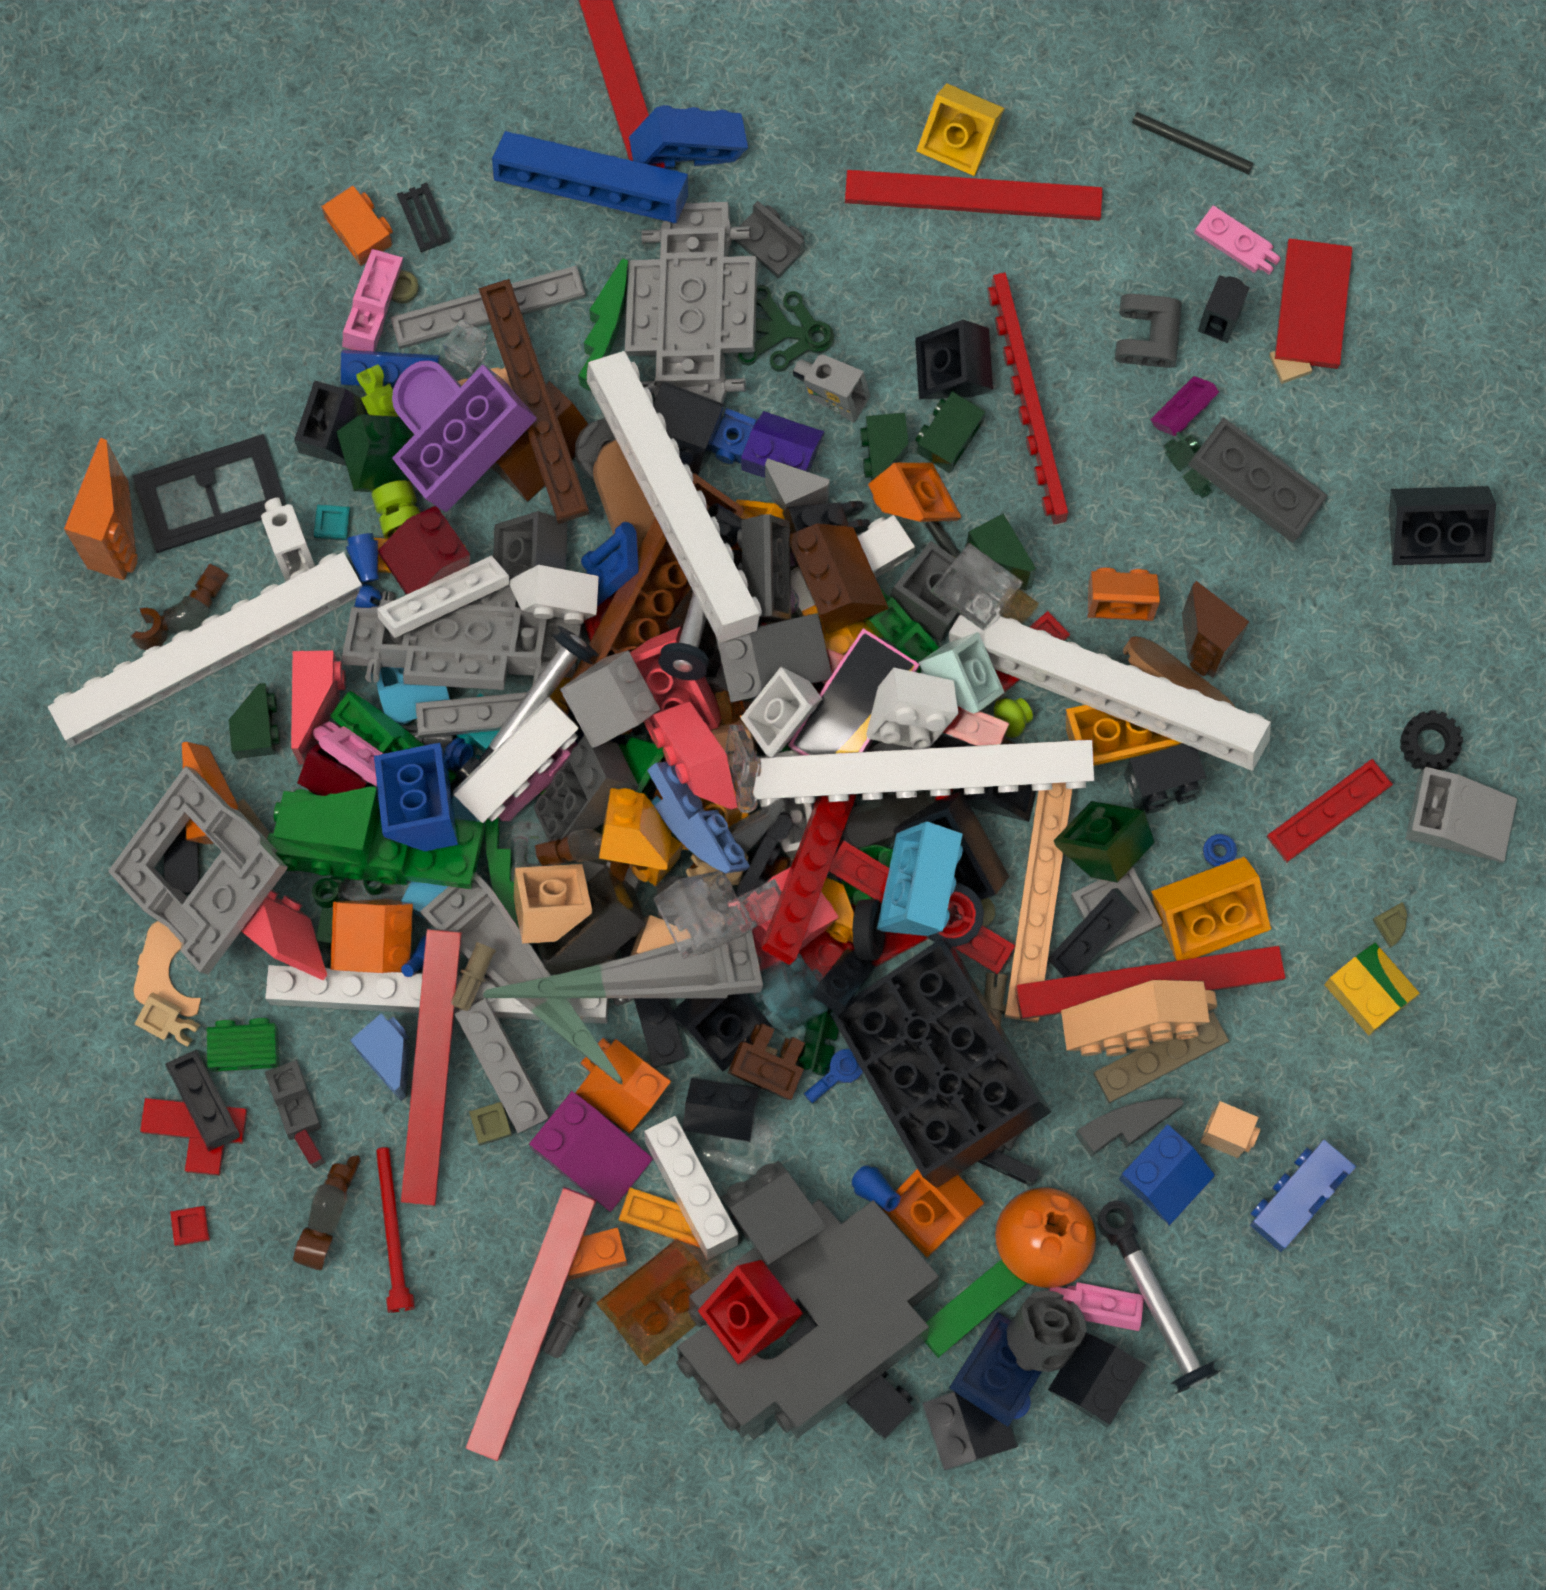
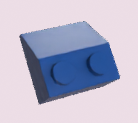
M1167 1124L1121 1174L1119 1180L1170 1226L1215 1175L1194 1147Z

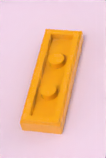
M629 1188L618 1219L619 1221L700 1248L677 1203Z

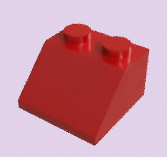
M762 1260L737 1265L698 1309L700 1315L738 1365L743 1364L782 1337L803 1314Z

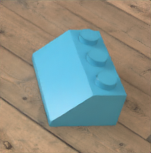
M924 822L896 834L877 930L923 936L943 931L950 915L947 909L949 899L956 886V878L954 877L956 864L959 862L963 851L962 845H960L962 833L930 822Z

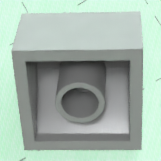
M628 650L601 659L560 689L592 748L638 726L660 710Z

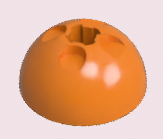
M1042 1187L1020 1193L1003 1208L996 1224L995 1238L1001 1259L1015 1276L1028 1284L1043 1288L1067 1285L1078 1279L1086 1271L1093 1259L1096 1248V1230L1092 1217L1077 1198L1065 1191Z

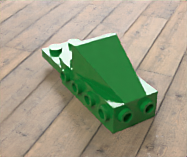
M365 787L338 794H328L327 796L314 795L310 791L297 789L294 792L283 791L281 802H277L274 808V822H276L274 833L270 832L267 840L277 850L275 854L288 867L286 871L310 872L321 876L332 875L352 880H369L387 885L398 884L407 886L408 881L472 890L485 827L484 823L455 819L458 845L422 851L383 836L377 787Z

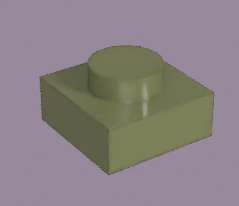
M502 1102L469 1111L479 1146L512 1136Z

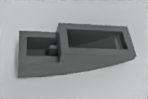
M1180 1098L1156 1099L1134 1103L1094 1119L1078 1129L1075 1136L1091 1157L1118 1137L1127 1148L1181 1109L1184 1103Z

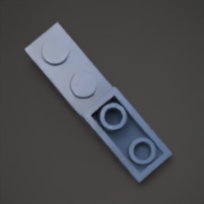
M667 761L657 762L647 770L663 797L655 805V808L673 834L686 848L713 868L726 874L746 871L750 867L744 857L743 849L736 843L730 833L725 818L719 814L718 810L705 811L703 809L701 799L693 794L687 783H680L675 771V765L669 766Z

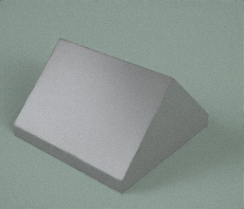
M767 458L765 463V486L773 502L782 510L791 506L828 503L830 479Z

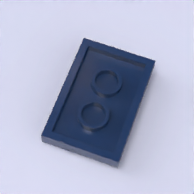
M997 1312L949 1388L1008 1427L1042 1371L1034 1369L1026 1371L1017 1364L1016 1357L1011 1351L1007 1340L1006 1329L1011 1320Z

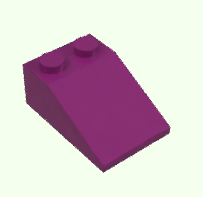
M573 1091L569 1093L529 1143L533 1152L591 1198L597 1199V1202L610 1213L653 1160L650 1155Z

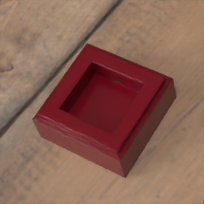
M305 1129L295 1135L296 1142L312 1168L316 1169L326 1163Z

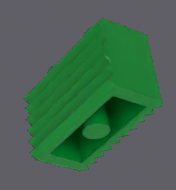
M250 1019L249 1025H236L234 1020H220L215 1022V1027H207V1066L211 1072L279 1067L278 1027L275 1023H270V1019Z

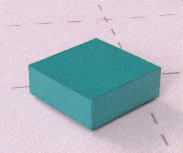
M317 504L314 538L347 541L350 507Z

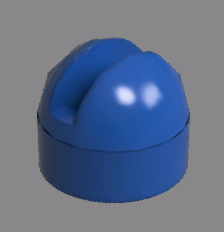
M364 583L357 595L354 607L371 608L377 606L372 602L374 598L377 600L382 599L380 591Z

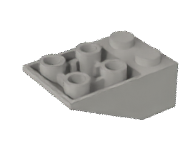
M1425 767L1418 776L1405 839L1504 863L1517 798L1459 774Z

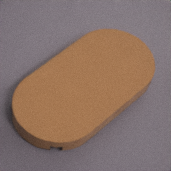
M613 440L604 445L599 452L600 454L593 467L594 481L613 534H615V529L622 522L626 521L632 524L637 533L638 551L655 519V515L617 440Z
M1134 636L1124 646L1123 653L1124 655H1130L1128 659L1130 664L1138 667L1142 672L1155 677H1164L1173 684L1186 689L1197 690L1206 697L1217 701H1225L1234 706L1222 692L1156 643Z

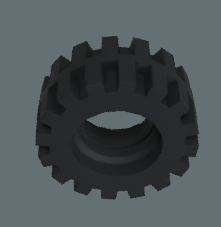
M1430 710L1428 713L1424 711L1416 717L1414 716L1405 726L1400 738V749L1405 755L1404 759L1406 762L1409 761L1414 769L1419 768L1423 770L1425 767L1445 770L1460 754L1463 737L1460 736L1461 728L1460 726L1456 727V721L1453 718L1448 719L1446 713L1436 714V710ZM1425 730L1439 732L1445 741L1443 751L1436 755L1424 752L1418 744L1419 734Z

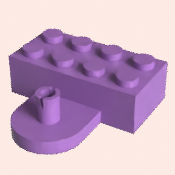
M420 361L409 366L400 375L393 389V407L398 416L413 432L414 436L392 459L426 500L447 513L537 420V417L504 379L484 364L461 386L451 373L438 363Z

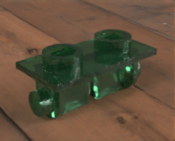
M1178 431L1176 434L1180 440L1176 442L1175 439H1172L1164 445V448L1167 450L1165 455L1180 472L1188 466L1189 462L1201 448V445L1192 434L1187 437ZM1192 467L1189 472L1182 476L1195 495L1199 494L1201 498L1208 496L1212 492L1210 486L1215 485Z

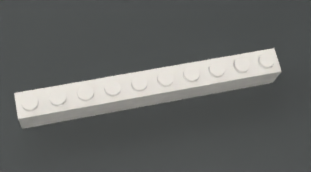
M625 351L588 362L587 383L719 643L757 631L759 616L762 615L760 603L756 597H751L747 589L748 583L744 572L737 570L730 545L723 543L720 537L719 524L716 518L710 517L706 510L705 497L702 491L696 490L689 466L687 464L683 465L679 457L680 452L677 442L674 438H669L663 415L660 412L656 413L650 390L641 384L640 373L636 363L630 362Z
M344 552L338 555L335 553L329 554L319 561V565L309 570L301 569L290 576V580L279 586L278 584L270 585L261 591L260 596L250 601L245 599L237 602L231 607V611L222 616L213 615L205 619L201 627L191 632L189 630L182 631L172 638V642L162 647L154 646L143 653V657L132 663L130 661L123 662L113 669V673L103 678H92L83 685L84 688L74 693L67 692L54 699V703L48 706V709L65 741L72 748L356 599L362 584Z
M967 603L949 631L950 642L979 632L993 667L996 670L1251 771L1254 770L1270 741L1271 721L1265 720L1259 714L1247 713L1235 708L1228 702L1217 701L1204 696L1197 690L1186 689L1173 684L1164 677H1155L1142 672L1136 666L1124 665L1112 660L1105 654H1096L1081 648V646L1074 642H1066L1055 638L1046 631L1035 630L1022 625L1015 619H1007L996 615L987 608L976 607Z
M1092 740L751 758L754 799H761V805H769L781 798L794 797L795 804L815 803V796L828 795L829 802L849 801V794H862L863 800L883 799V792H896V798L917 797V790H930V796L951 795L950 789L964 788V794L985 793L984 787L998 786L999 793L1018 792V785L1032 784V791L1052 790V783L1066 782V789L1086 788V781H1094Z
M268 965L266 1000L270 1005L419 1013L422 974L415 973L411 977H406L400 972L371 973L338 971L325 968L327 976L323 981L292 966ZM458 976L457 987L462 976ZM484 977L486 982L481 983L473 1003L483 998V993L486 989L501 986L491 978ZM487 998L497 1018L541 1020L515 998ZM567 998L583 1022L607 1024L609 998ZM455 1007L454 1015L456 1011L460 1010L459 1008Z

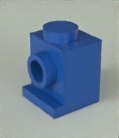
M726 408L724 417L711 444L715 457L727 464H733L734 461L741 463V457L756 419ZM727 434H735L738 438L730 440L727 438Z

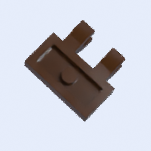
M755 1024L750 1038L751 1043L740 1042L728 1074L783 1099L792 1100L804 1068L795 1064L805 1042L791 1037V1039L785 1038L779 1058L765 1051L775 1029L765 1024Z

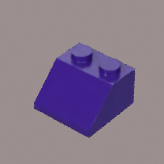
M763 411L752 428L741 457V470L765 478V463L768 458L810 473L824 431Z

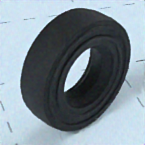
M863 899L858 901L855 907L852 928L855 953L860 960H878L883 952L885 932L877 930L882 906L879 900Z

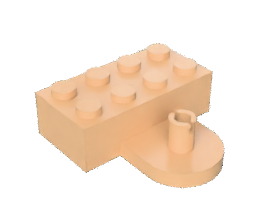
M1152 980L1061 1010L1066 1050L1081 1051L1082 1056L1097 1055L1102 1053V1051H1106L1107 1056H1119L1127 1053L1126 1048L1141 1049L1149 1047V1041L1151 1040L1153 1042L1172 1040L1174 1033L1177 1034L1176 1038L1178 1040L1198 1037L1196 1026L1209 1023L1208 1011L1217 1008L1215 991L1205 990L1204 982Z

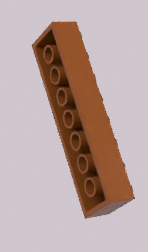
M695 473L692 474L696 490L702 491L705 497L706 510L717 503L741 518L745 510L742 506ZM656 517L637 551L638 573L617 590L589 644L597 652L598 656L594 655L591 657L592 664L581 660L570 682L605 657L627 650L632 652L653 637L680 626L683 629L693 590ZM562 696L559 702L570 708L566 699ZM630 729V730H628V731H626V732H624V733H622V734H620V735L630 734V732H631L632 729Z

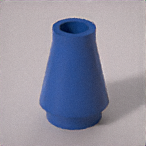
M373 533L347 538L349 546L346 549L359 576V581L361 583H368L379 580L378 540H374Z
M863 1166L854 1174L852 1187L857 1196L870 1202L874 1200L878 1206L887 1212L894 1210L898 1206L900 1195L894 1191L877 1167Z

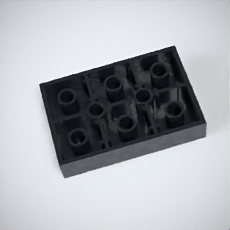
M943 938L853 997L840 1015L834 1011L830 1013L922 1177L936 1188L1052 1112L958 953Z

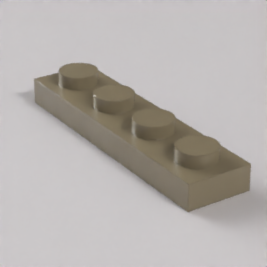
M1214 1012L1208 1013L1209 1023L1196 1026L1198 1037L1178 1040L1176 1038L1177 1034L1174 1033L1172 1040L1152 1042L1149 1047L1138 1049L1095 1071L1093 1075L1108 1103L1110 1104L1228 1043L1229 1039Z

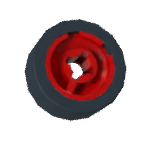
M956 883L947 908L948 910L953 908L956 911L955 919L948 921L943 931L927 936L928 939L934 942L943 938L951 947H957L971 941L977 936L983 925L984 910L980 898L972 889L960 883Z

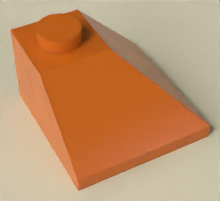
M893 463L868 484L875 504L884 513L918 522L958 521L961 518L933 463Z
M615 1039L604 1054L622 1078L623 1084L617 1083L595 1065L575 1093L630 1134L652 1108L671 1080Z

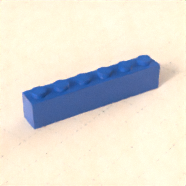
M505 131L492 157L495 181L672 223H677L688 198V174L528 137L522 134Z

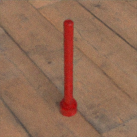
M381 1147L376 1150L392 1286V1289L389 1290V1297H386L387 1312L396 1313L400 1312L399 1309L405 1308V1311L414 1310L415 1304L414 1295L410 1294L409 1288L405 1286L390 1149L388 1147Z

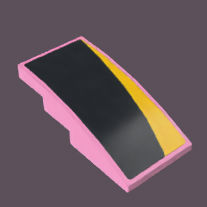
M863 628L819 694L822 698L821 702L798 729L788 747L800 755L866 752L873 742L872 739H867V729L878 686L893 668L917 672L920 664Z

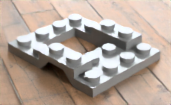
M185 766L108 872L144 912L168 927L182 943L180 951L201 973L209 975L288 867L275 854L277 851L275 847L239 810L231 808L193 768ZM191 818L222 852L187 898L181 890L171 887L154 867Z

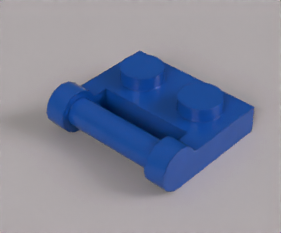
M622 522L615 529V534L595 551H588L581 558L586 574L599 576L597 606L638 573L637 533L634 526L629 522Z

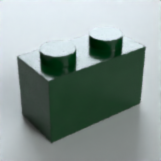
M954 392L950 394L947 400L942 398L933 411L934 420L930 426L925 424L915 439L918 443L917 454L950 473L983 424L986 411Z

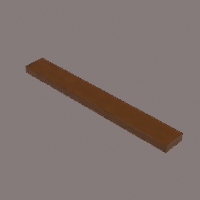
M510 279L478 288L511 387L537 417V420L526 431L557 522L561 524L590 514Z

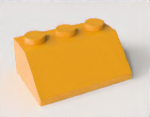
M1087 705L1066 709V732L1069 741L1092 740L1093 766L1149 754L1181 744V742Z
M1245 856L1151 891L1155 909L1162 921L1161 926L1176 961L1198 958L1271 930L1259 875Z

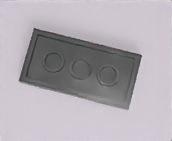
M1224 417L1188 464L1292 543L1300 536L1328 496Z

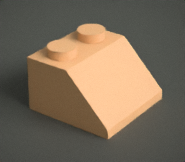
M582 864L515 868L514 903L522 944L555 942L592 914Z

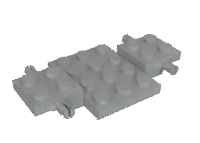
M728 202L685 203L677 223L663 221L660 230H642L641 232L643 244L661 242L660 259L628 260L625 353L627 356L656 355L655 380L640 381L643 387H648L651 394H655V397H657L662 383L667 382L724 404L727 392H746L745 378H726L725 357L723 353L755 352L758 260L756 256L729 257V248L732 240H751V227L731 226L730 205Z
M509 583V585L394 638L378 618L377 608L394 601L395 598L392 592L388 591L387 596L386 591L381 593L382 599L379 606L371 608L351 607L342 661L343 665L368 666L365 679L372 683V678L374 683L379 681L381 667L404 668V684L504 690L508 668L509 674L534 676L533 686L562 647L552 636V634L557 635L560 632L558 626L566 628L581 638L582 624H568L564 622L563 618L559 617L540 619L534 617L532 612L522 611L521 608H517L518 602ZM578 659L565 677L572 678L577 668Z

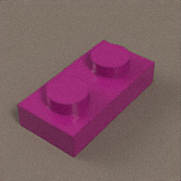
M1193 376L1150 420L1158 430L1176 436L1187 427L1188 423L1201 410L1209 405L1210 401L1219 391L1214 383Z

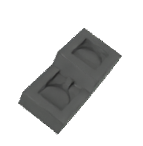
M295 1060L266 1071L265 1075L289 1140L295 1139V1135L304 1129L308 1133L321 1129L320 1121L298 1061Z

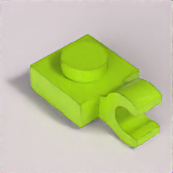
M377 364L356 374L359 384L367 394L361 400L368 414L398 417L392 402L393 389L390 384L383 386L384 373L381 367Z

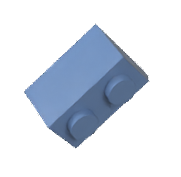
M381 1013L350 1041L360 1056L398 1099L402 1101L407 1093L410 1049L405 1041L409 1037L393 1016L387 1020Z

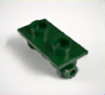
M824 1004L812 1005L805 1016L804 1027L806 1028V1033L803 1041L805 1044L797 1059L799 1061L798 1066L804 1068L803 1071L812 1070L813 1074L825 1076L826 1070H830V1062L835 1048L824 1044V1040L826 1038L836 1041L839 1031L830 1015L833 1010Z

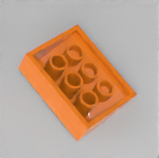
M100 438L64 530L87 569L125 580L127 572L132 573L138 560V555L135 554L136 547L129 482L108 441Z

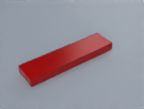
M1371 759L1266 837L1286 863H1288L1392 787L1393 784L1375 761Z

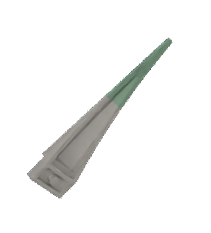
M476 872L472 890L447 887L420 911L435 930L462 932L460 953L468 960L473 953L476 942L495 949L496 953L492 957L486 975L499 986L551 976L530 944H522L519 928L494 891ZM515 998L617 1083L623 1084L622 1078L567 998Z
M751 927L717 929L657 949L579 970L486 989L483 997L727 998V995L761 992L763 982Z

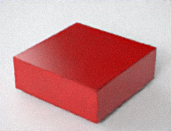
M189 1137L185 1172L220 1176L224 1145L208 1152L202 1138Z
M205 1206L170 1211L175 1246L210 1241Z

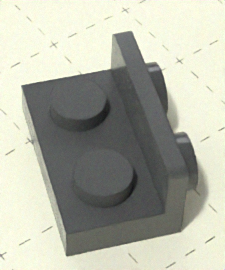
M759 201L753 205V213L739 226L751 227V240H734L750 255L756 256L757 260L778 279L805 251V241L802 233L792 225L788 227L780 220V215L774 208L769 205L764 206Z

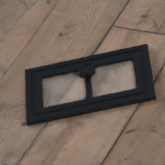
M264 434L132 475L157 553L262 520L261 515L267 512L265 503L270 499L282 498L286 505Z

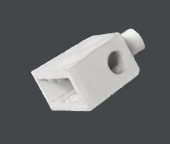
M282 498L268 500L265 503L267 512L263 513L261 518L285 581H288L293 573L301 569L309 570L315 567L293 506L291 504L285 505Z

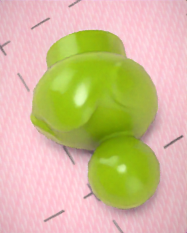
M1004 698L996 701L994 705V717L1010 723L1005 737L1016 738L1020 736L1026 724L1033 720L1032 710L1029 704L1022 698L1016 700Z

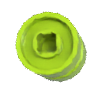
M410 481L390 482L376 488L371 494L375 510L378 514H381L379 523L385 539H389L408 518L421 512L419 507L414 506L417 498Z

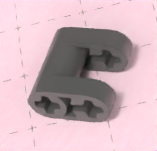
M1143 294L1123 295L1120 301V315L1124 318L1151 320L1149 341L1135 339L1117 341L1115 360L1119 363L1163 368L1174 367L1177 361L1181 301L1170 297Z

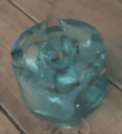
M799 953L791 965L778 960L760 971L763 987L761 992L754 993L757 1003L764 1001L767 1009L762 1011L763 1014L782 1033L795 1030L828 1010L827 1006L811 997L816 986L823 979L822 974L817 969L812 971Z

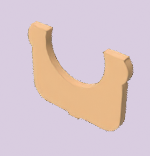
M157 921L150 926L143 953L139 955L137 963L139 969L134 985V996L141 1004L145 1005L149 995L153 992L182 1008L180 1012L182 1016L192 1017L198 1015L201 998H190L180 994L173 987L169 977L171 961L176 953L180 951L182 943L168 927Z

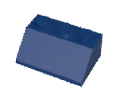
M441 743L374 756L383 836L422 851L458 845L449 771Z

